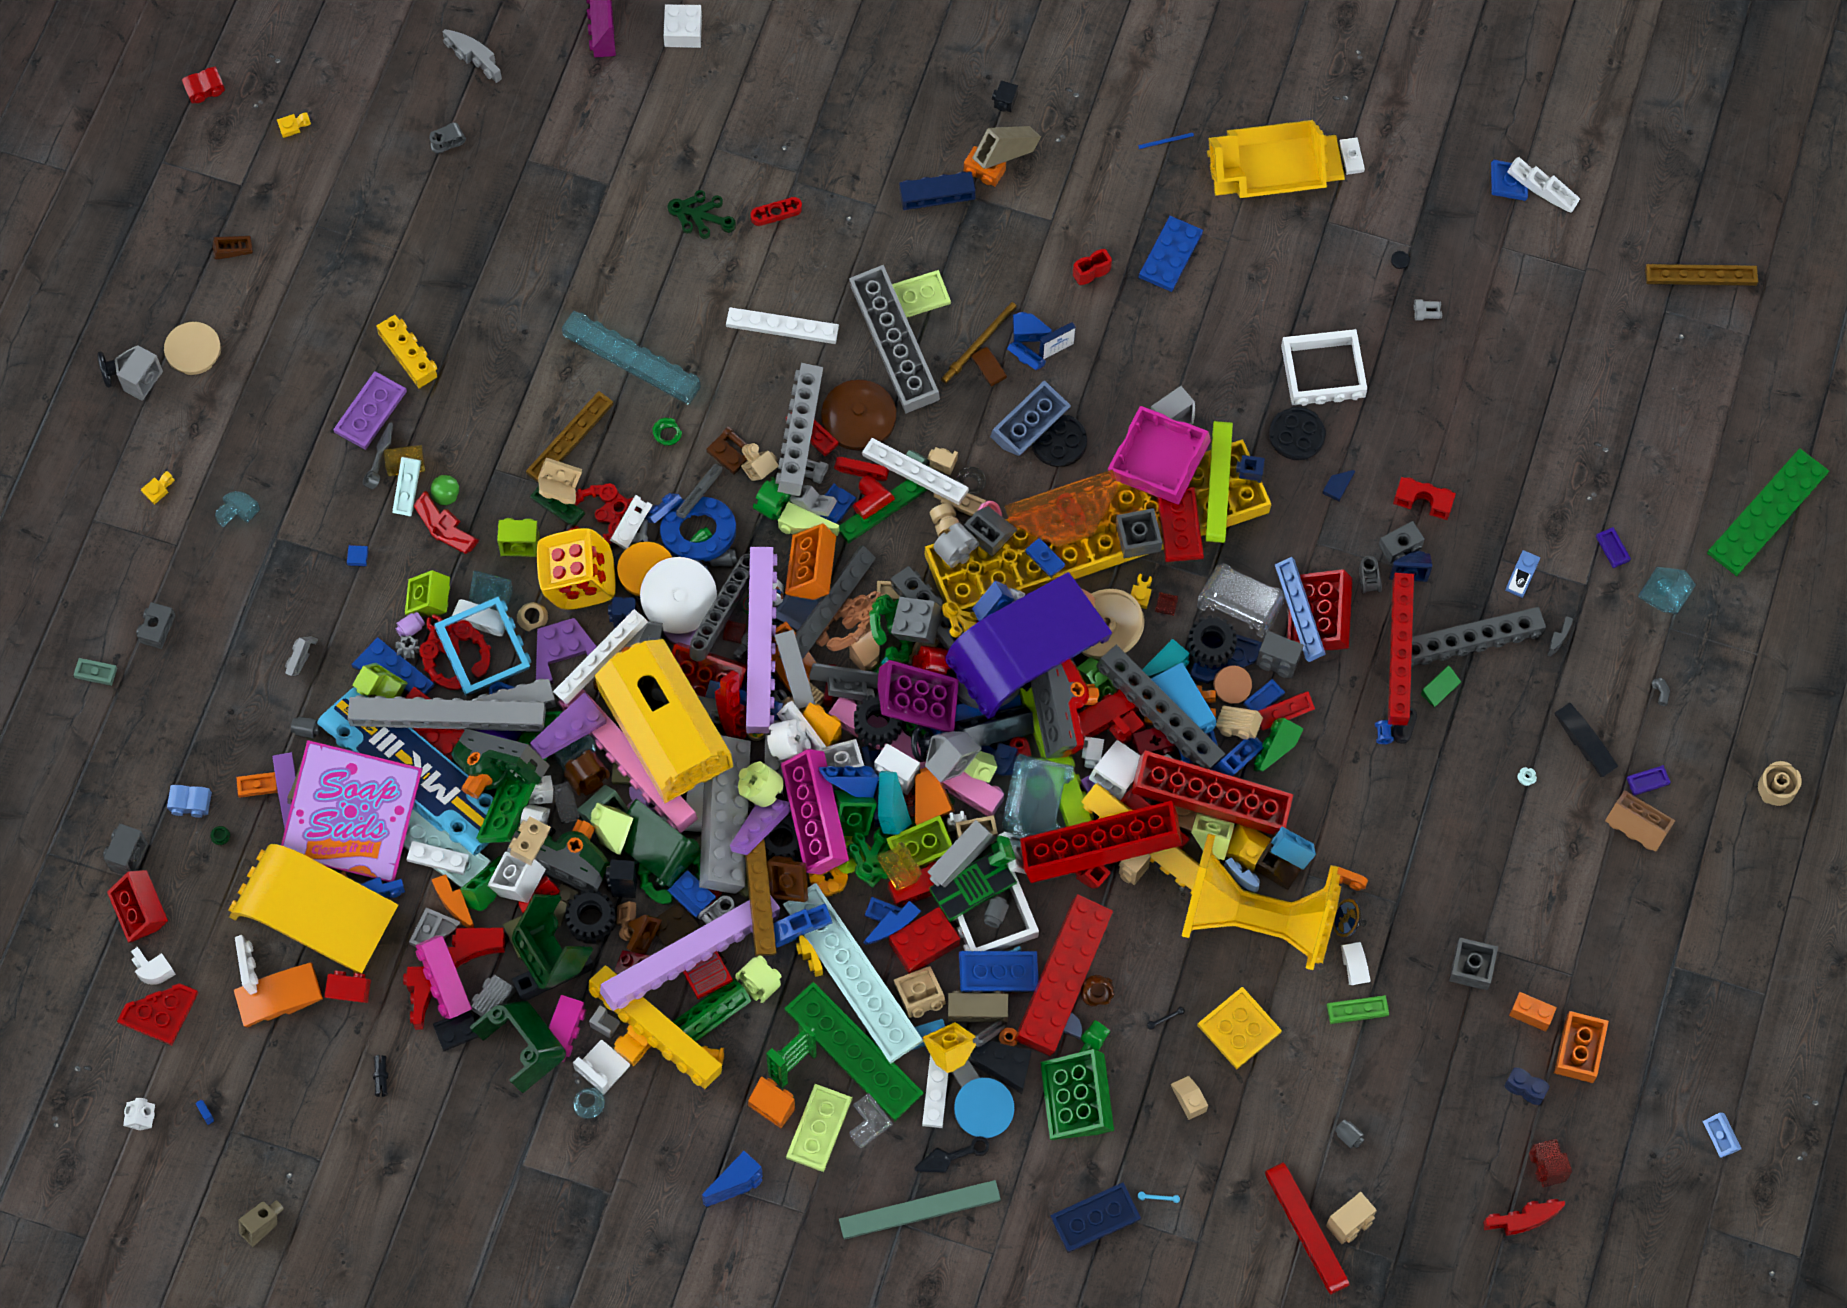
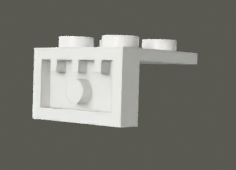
M600 1040L582 1060L578 1057L573 1062L574 1069L602 1094H605L630 1067V1063L603 1040Z

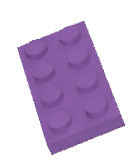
M374 371L333 429L334 433L366 450L407 392L406 388Z

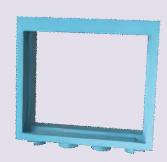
M499 596L434 625L465 696L524 672L530 668L529 663H532L529 654L523 652L521 647L524 645L520 635L516 636L514 628H516L512 617L508 618L505 612L508 611L504 600L500 601ZM496 606L522 664L471 685L445 627Z

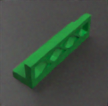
M732 978L733 982L711 993L674 1020L673 1023L676 1026H680L686 1022L680 1029L696 1042L752 1000L745 988L736 979Z

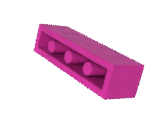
M435 936L417 944L416 955L424 965L423 972L426 979L430 980L432 985L430 987L431 993L439 1002L438 1010L441 1016L451 1019L471 1010L469 1000L443 936Z

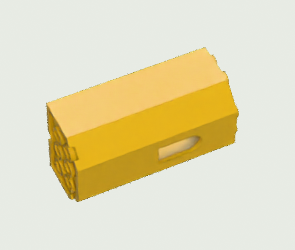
M664 639L635 643L627 651L616 653L597 672L595 679L600 694L664 804L693 789L698 783L706 782L733 767L731 752ZM643 676L654 677L669 703L652 712L638 688L639 679Z

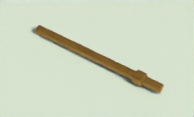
M1011 302L957 362H953L949 366V370L941 378L942 382L946 384L954 375H957L962 370V366L969 360L971 355L980 348L1017 307L1015 303Z

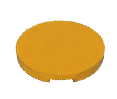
M636 543L628 547L619 558L617 565L619 580L628 592L640 596L641 584L647 572L658 562L672 558L666 548L657 543Z

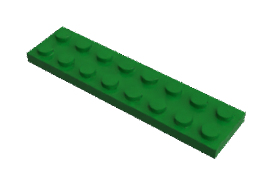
M1799 448L1714 543L1707 554L1735 576H1738L1828 475L1829 470Z
M562 711L546 712L545 728L549 726L562 713ZM523 731L518 742L530 746V742L541 732ZM507 777L505 782L498 787L476 839L480 843L510 842L521 820L523 809L527 806L536 784L531 783L528 785L519 780L513 781Z
M814 982L785 1007V1011L797 1023L800 1021L804 1024L809 1023L815 1029L816 1043L894 1121L924 1095V1092L894 1062L889 1063L881 1049Z

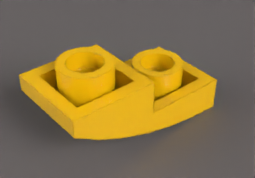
M800 935L799 943H796L798 955L802 954L803 960L809 959V969L814 971L815 977L822 976V965L815 949L803 935Z

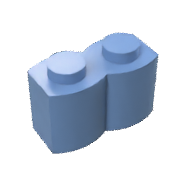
M171 785L167 808L176 816L190 813L191 816L200 818L203 815H208L212 792L209 788Z

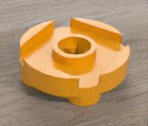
M837 867L823 873V875L809 873L810 884L817 883L823 894L827 897L833 896V894L838 892L840 893L847 885L848 874L841 872ZM830 872L834 878L826 881L823 875Z

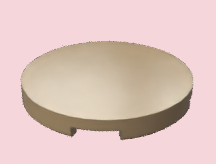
M187 322L177 326L169 333L164 344V353L172 368L187 375H196L212 368V365L220 356L221 343L217 333L210 326L200 322Z

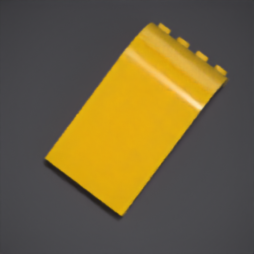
M269 844L266 850L261 849L256 858L259 861L257 867H251L247 875L250 878L247 885L243 883L238 891V894L241 896L238 901L233 900L228 909L231 912L229 918L236 921L239 916L261 922L353 970V974H362L398 904L293 849L277 844Z

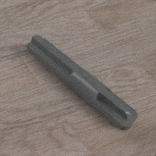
M714 464L677 509L676 515L684 519L722 473V466Z

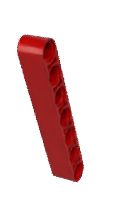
M1282 1162L1266 1170L1265 1175L1329 1294L1331 1295L1349 1286V1281L1285 1163Z

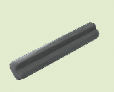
M1000 1020L977 1034L973 1039V1043H976L977 1047H981L1005 1029V1024H1002Z

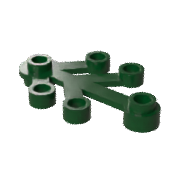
M698 190L690 198L685 200L672 199L667 205L668 212L678 217L682 225V231L686 234L693 231V224L687 221L685 214L693 218L699 230V236L702 239L710 237V229L704 225L702 219L721 225L722 230L727 233L733 232L736 228V222L733 217L726 216L723 218L706 213L723 205L721 196L716 195L712 198V201L696 208L688 207L697 202L702 203L705 201V192Z

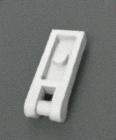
M637 495L631 501L610 541L625 550L629 547L652 507L651 503H645ZM636 506L642 509L641 513L634 510Z

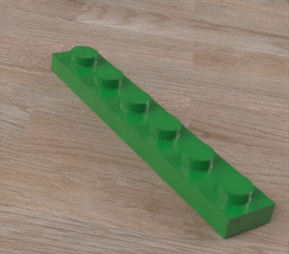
M908 479L890 491L895 498L894 501L865 520L860 515L855 514L839 525V533L849 544L928 491V489Z

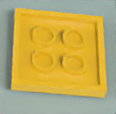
M1243 987L1197 1024L1236 1070L1282 1032Z

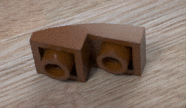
M988 347L971 355L972 360L981 370L983 377L991 387L1007 378Z

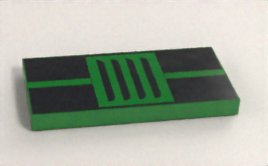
M993 852L968 865L946 887H943L941 884L939 886L934 884L929 887L931 894L949 922L1017 884L1016 879L1006 864L1002 867L990 865L988 857L994 855Z

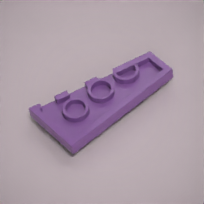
M584 692L530 742V747L542 759H545L605 725L606 718Z
M777 799L767 807L755 805L730 844L732 852L748 855L791 812L789 802Z

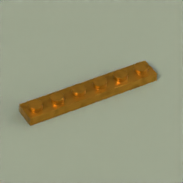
M1646 264L1645 267L1646 284L1753 286L1758 284L1757 266Z
M598 391L526 470V474L538 482V476L546 458L562 462L614 405L613 401Z
M763 839L748 855H745L755 956L776 954L765 841Z

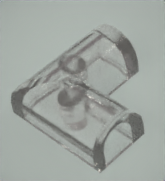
M869 1093L853 1104V1107L864 1119V1122L851 1130L849 1135L854 1143L862 1149L893 1126V1123Z

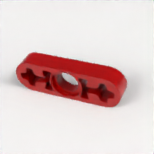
M791 197L756 207L751 211V222L756 226H762L797 216L802 211V202L797 197ZM791 204H794L795 206H797V208L793 209V207H791ZM774 208H779L782 211L779 215L771 213ZM759 214L762 216V219H758L756 215Z
M837 457L834 469L839 472L859 477L871 475L877 481H886L889 474V469L884 466L845 457Z

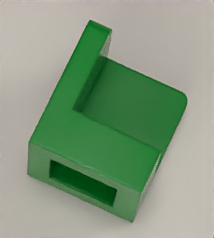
M998 836L996 837L997 843L991 846L994 855L988 857L990 865L1002 867L1015 860L1016 857L1009 838Z

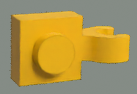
M307 112L300 114L297 118L292 114L277 119L283 138L300 133V127L311 125Z
M166 471L159 481L154 477L141 489V492L155 505L169 493L166 487L175 480Z

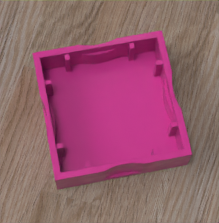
M1140 406L1129 426L1125 440L1119 446L1108 467L1110 479L1179 505L1211 442L1209 431L1185 422L1175 421L1164 414Z

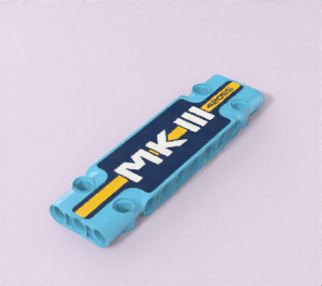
M355 687L321 715L317 724L336 738L338 746L346 748V750L423 768L413 809L441 832L445 830L449 833L451 841L460 843L474 856L489 844L480 843L476 837L493 801V797L490 794L484 793V791L478 799L465 794L461 789L468 775L412 728L350 726L348 722L349 698L361 695L356 691L357 688ZM487 804V805H489V806H488V807H483V806H481V805ZM455 829H460V830H462V831H461V832H455L454 830H455Z

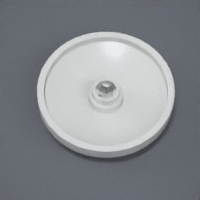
M685 557L668 558L655 564L645 575L640 588V602L650 622L663 623V631L675 634L688 633L698 629L717 597L716 585L709 571L697 561Z

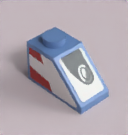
M1523 550L1505 591L1523 598L1540 557Z

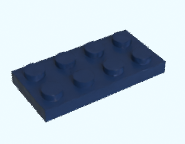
M1124 1182L1050 1215L1067 1253L1141 1220Z

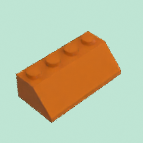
M824 523L792 535L785 588L786 595L815 600L829 594L836 535Z

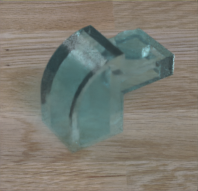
M231 492L222 498L225 506H221L217 510L215 518L222 527L236 514L248 523L260 511L258 502L248 494Z

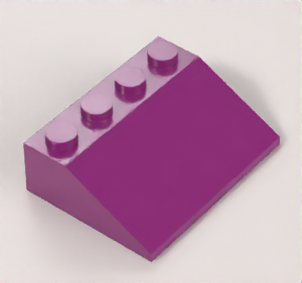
M586 0V3L590 4V9H587L588 20L591 19V24H588V33L592 35V40H589L590 51L594 52V58L616 56L612 0Z
M888 660L879 667L877 686L881 714L943 732H954L959 680Z

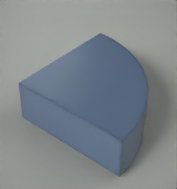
M1071 1013L1063 1032L1080 1039L1082 1025L1080 1020Z

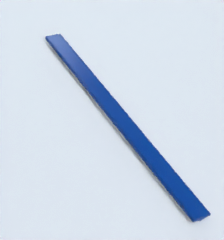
M1188 133L1138 145L1139 149L1192 137L1194 134Z

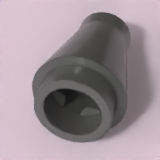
M729 548L721 556L710 560V564L712 567L734 566L738 562V555L736 549Z

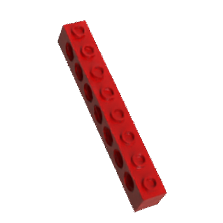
M1395 573L1392 582L1388 724L1407 726L1410 718L1414 574Z

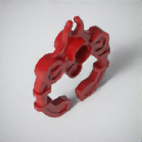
M611 483L590 485V488L584 490L578 489L574 505L577 506L580 502L584 501V497L590 495L593 498L600 496L602 501L606 503L603 507L596 510L595 518L600 523H610L608 526L609 533L603 534V538L609 545L613 542L610 539L633 498L626 499L619 494L615 485ZM625 507L623 511L617 512L618 508ZM637 507L634 510L639 512L641 508ZM575 526L574 528L572 527V528H570L569 530L580 529V528H579L578 526Z
M432 615V618L438 620V622L443 620L438 615ZM428 617L426 625L430 634L427 641L419 649L424 671L428 672L433 683L449 690H461L462 687L456 675L447 679L442 673L438 674L434 669L437 665L433 661L438 657V653L447 654L440 638L437 636L435 627L431 625V618ZM465 620L446 626L445 629L458 657L460 655L459 640L467 641L471 639L473 644L477 643L481 648L479 650L481 660L473 665L471 671L477 679L486 675L490 666L489 650L491 646L485 642L484 635L476 630L469 621Z

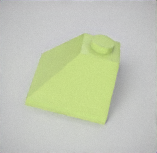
M596 803L591 813L590 822L595 827L597 838L601 845L621 855L633 817L615 807Z
M1197 813L1191 833L1202 850H1204L1207 835H1216L1212 848L1213 854L1218 860H1225L1235 823Z

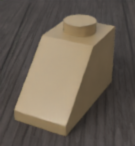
M1189 1076L1171 1084L1188 1120L1207 1112L1208 1104L1200 1088Z

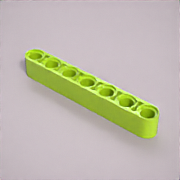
M1213 422L1206 542L1225 543L1232 422Z

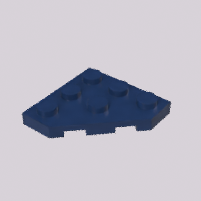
M1236 634L1237 643L1231 660L1228 659L1227 664L1223 665L1221 663L1219 668H1216L1214 665L1211 669L1208 668V665L1202 667L1200 662L1197 664L1194 662L1190 676L1194 680L1209 684L1214 681L1216 674L1224 667L1239 666L1244 668L1253 664L1257 660L1262 642ZM1209 635L1202 639V643L1208 648L1215 649L1223 645L1222 641L1216 636Z

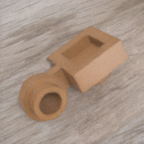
M629 901L617 905V924L622 926L619 936L625 941H629L635 931L628 925L630 921L636 919L635 902Z

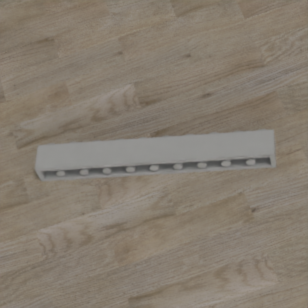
M358 695L349 698L348 722L350 726L542 732L545 728L546 709L544 703L536 700L530 702H521L520 700L502 702L498 699L491 701L472 699L467 701L460 698L452 700L433 698L432 700L422 697L405 699L400 696L394 698H385L383 696L367 698Z

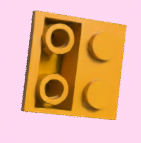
M810 702L803 716L826 747L837 744L842 738L841 721L836 716H830L825 713V710L820 705H814Z

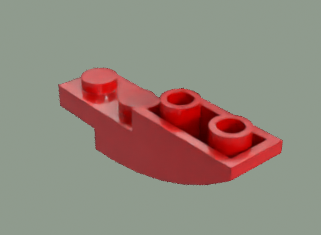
M732 670L720 679V688L715 691L716 705L726 735L728 737L744 739L747 736L746 706L740 703L739 673Z
M1550 1199L1546 1201L1547 1203L1541 1204L1538 1201L1526 1203L1527 1205L1522 1209V1214H1520V1211L1509 1212L1505 1216H1500L1499 1213L1490 1214L1483 1222L1484 1230L1505 1228L1506 1236L1527 1232L1555 1217L1564 1208L1565 1201Z

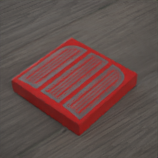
M717 951L712 953V957L707 961L701 960L691 970L683 971L697 999L733 982Z

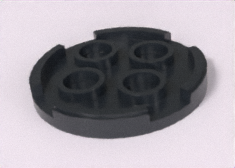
M1292 407L1278 413L1273 418L1269 430V438L1273 448L1280 455L1291 460H1305L1313 457L1323 447L1326 437V429L1321 419L1315 412L1304 407Z
M1062 415L1031 445L1032 450L1040 461L1049 466L1065 467L1072 465L1083 456L1086 450V430L1076 418L1070 415Z

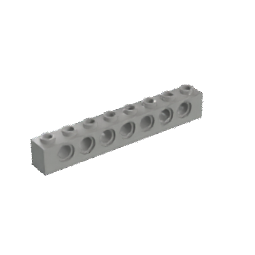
M801 363L800 370L795 372L794 381H797V385L793 384L791 393L795 397L790 400L789 410H792V414L788 413L786 421L789 428H785L783 437L787 441L782 444L781 454H784V458L780 457L778 469H781V473L777 472L775 484H779L777 492L800 496L823 367Z

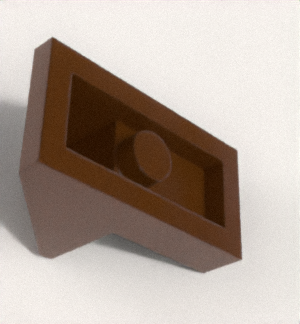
M643 915L630 921L628 925L635 931L627 945V949L631 952L646 955L662 920L653 916Z

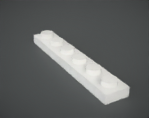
M729 307L726 327L831 344H836L839 324Z
M873 438L862 452L864 457L957 505H960L969 491V487Z
M634 609L553 691L555 695L565 704H568L648 621Z

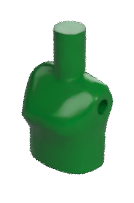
M1094 1020L1081 1036L1084 1045L1079 1052L1090 1049L1099 1050L1111 1033L1110 1030Z

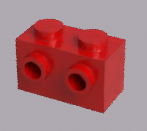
M334 971V974H328L325 998L368 1003L371 979H366L365 974L354 973L353 977L346 976V972Z

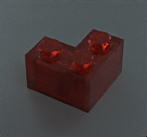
M1557 1139L1537 1143L1532 1146L1529 1155L1532 1163L1536 1164V1178L1538 1182H1541L1543 1187L1566 1182L1572 1173L1567 1153H1561Z

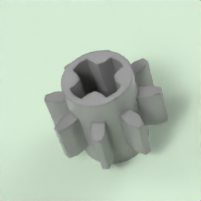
M411 635L401 636V642H396V648H398L397 655L401 654L404 659L414 658V652L419 653L418 639L414 640Z

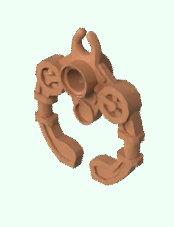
M873 591L867 596L859 595L853 600L846 599L818 637L816 644L821 647L826 644L829 650L838 651L858 642L859 638L871 628L869 612L873 609L872 604L881 596V593ZM840 617L844 618L842 623L846 629L853 628L861 621L857 626L858 629L854 633H849L844 638L834 637L830 639L826 633L829 625Z

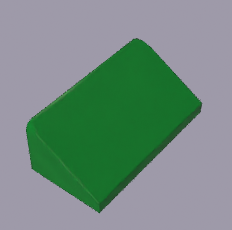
M1447 666L1422 690L1421 695L1435 708L1461 681L1452 668Z

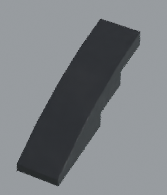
M1570 702L1554 712L1572 743L1579 747L1587 761H1591L1600 777H1604L1618 767L1597 734Z

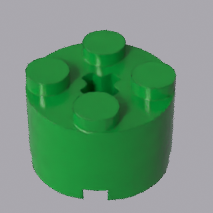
M770 477L771 481L766 480L757 493L756 499H758L757 504L753 503V509L774 521L780 518L787 503L792 502L789 500L791 494L777 492L779 484H775L776 478Z

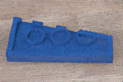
M378 637L351 664L353 668L361 670L364 665L378 663L408 683L404 689L406 693H409L413 687H416L427 695L435 686L431 680L400 655H397L393 649Z

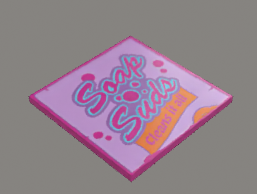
M307 740L281 846L302 853L326 867L375 879L380 877L381 880L388 882L395 881L423 768Z

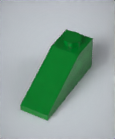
M498 856L460 888L467 908L482 911L495 900L497 893L487 885L502 856Z

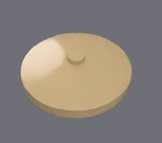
M1103 589L1091 593L1096 599L1094 608L1110 628L1112 635L1107 642L1103 644L1099 642L1081 653L1089 658L1092 657L1093 659L1100 660L1116 644L1125 653L1128 652L1138 642L1144 629V614L1139 603L1132 595L1118 589Z

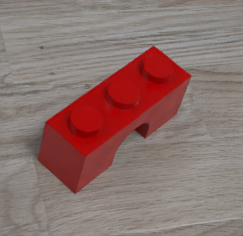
M1401 477L1393 504L1411 509L1416 500L1425 499L1431 505L1429 515L1448 520L1456 493L1446 488L1434 487L1430 483L1417 482L1410 477Z

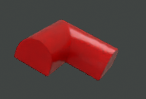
M867 475L860 480L858 485L860 492L865 497L854 503L853 508L865 520L894 501L895 498L873 476Z

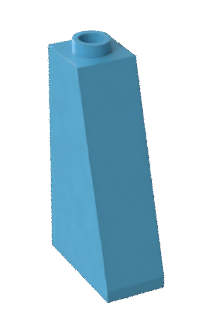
M1183 663L1151 678L1204 733H1208L1215 728L1216 718Z

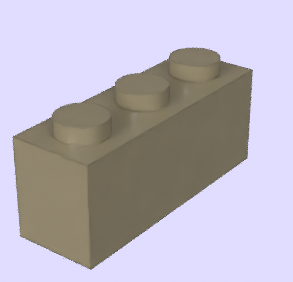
M961 991L948 993V1022H997L999 1020L1008 1022V994H1004L1002 991H994L992 994H984V992L964 993Z

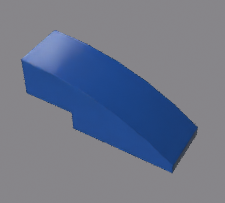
M910 901L897 915L890 910L863 943L868 945L888 938L908 925L921 910Z

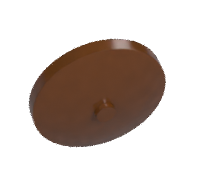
M867 380L844 382L831 390L823 402L821 411L823 428L839 442V446L850 450H864L872 438L883 443L891 435L896 423L895 403L891 395L874 382Z

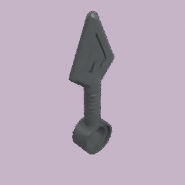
M393 423L388 424L376 446L377 454L373 466L363 478V485L371 490L380 481L378 471L384 454L391 445Z

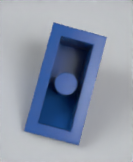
M1025 312L1013 314L1014 342H1040L1042 337L1052 332L1048 326L1033 314Z

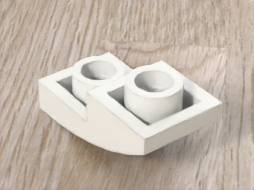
M1361 942L1341 945L1343 963L1347 966L1349 985L1370 982L1368 966Z

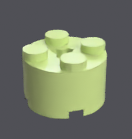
M761 761L755 762L739 772L738 790L741 796L760 807H767L777 800L775 798L777 793H781L783 789V778L778 772Z
M761 955L757 958H752L736 973L737 981L739 979L742 981V986L747 994L755 1001L761 999L760 1003H764L781 986L779 980L782 977L776 969H771Z

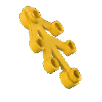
M948 601L941 606L943 615L949 618L952 626L949 633L955 638H958L963 631L965 632L975 625L978 620L974 612L962 611L952 601Z

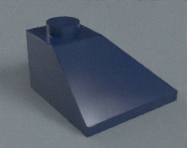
M1416 551L1394 561L1389 580H1393L1395 573L1414 574V581L1427 582L1432 569L1430 554Z

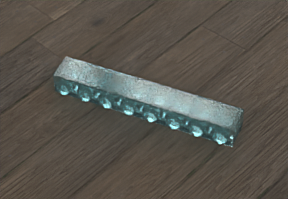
M573 311L562 326L563 336L688 405L701 388L700 380L695 374H688L680 366L668 363L662 356L657 357L649 349L637 346L631 339H625L618 332L606 329L603 324L590 320L583 313Z

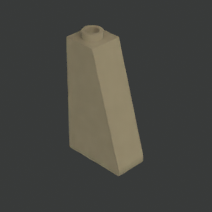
M1030 126L988 128L972 158L981 167L987 169L1033 152L1041 136Z

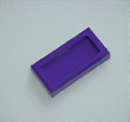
M1614 527L1596 534V538L1613 568L1631 560Z
M1664 765L1627 776L1626 778L1634 796L1670 785L1671 783Z

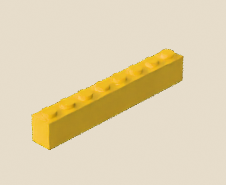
M1095 783L1081 801L1084 804L1083 808L1090 814L1096 813L1099 816L1098 819L1132 811L1099 783ZM1179 847L1149 854L1151 855L1150 862L1154 863L1156 861L1161 865L1159 868L1167 875L1171 873L1176 877L1175 882L1183 888L1187 886L1192 890L1190 892L1192 894L1200 865Z
M605 965L589 980V992L593 997L602 1000L607 1009L612 1010L600 994V987L602 983L617 974ZM644 997L633 999L626 1007L614 1010L621 1021L633 1026L632 1028L636 1034L643 1035L650 1046L660 1050L665 1059L674 1062L678 1070L688 1074L697 1086L706 1089L721 1074L722 1064Z

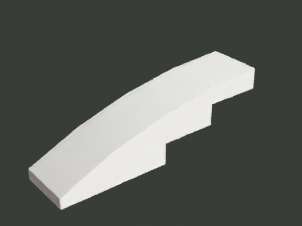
M1520 157L1513 161L1507 171L1535 194L1570 213L1573 212L1580 200L1576 194L1554 175L1549 178L1537 166L1531 168Z

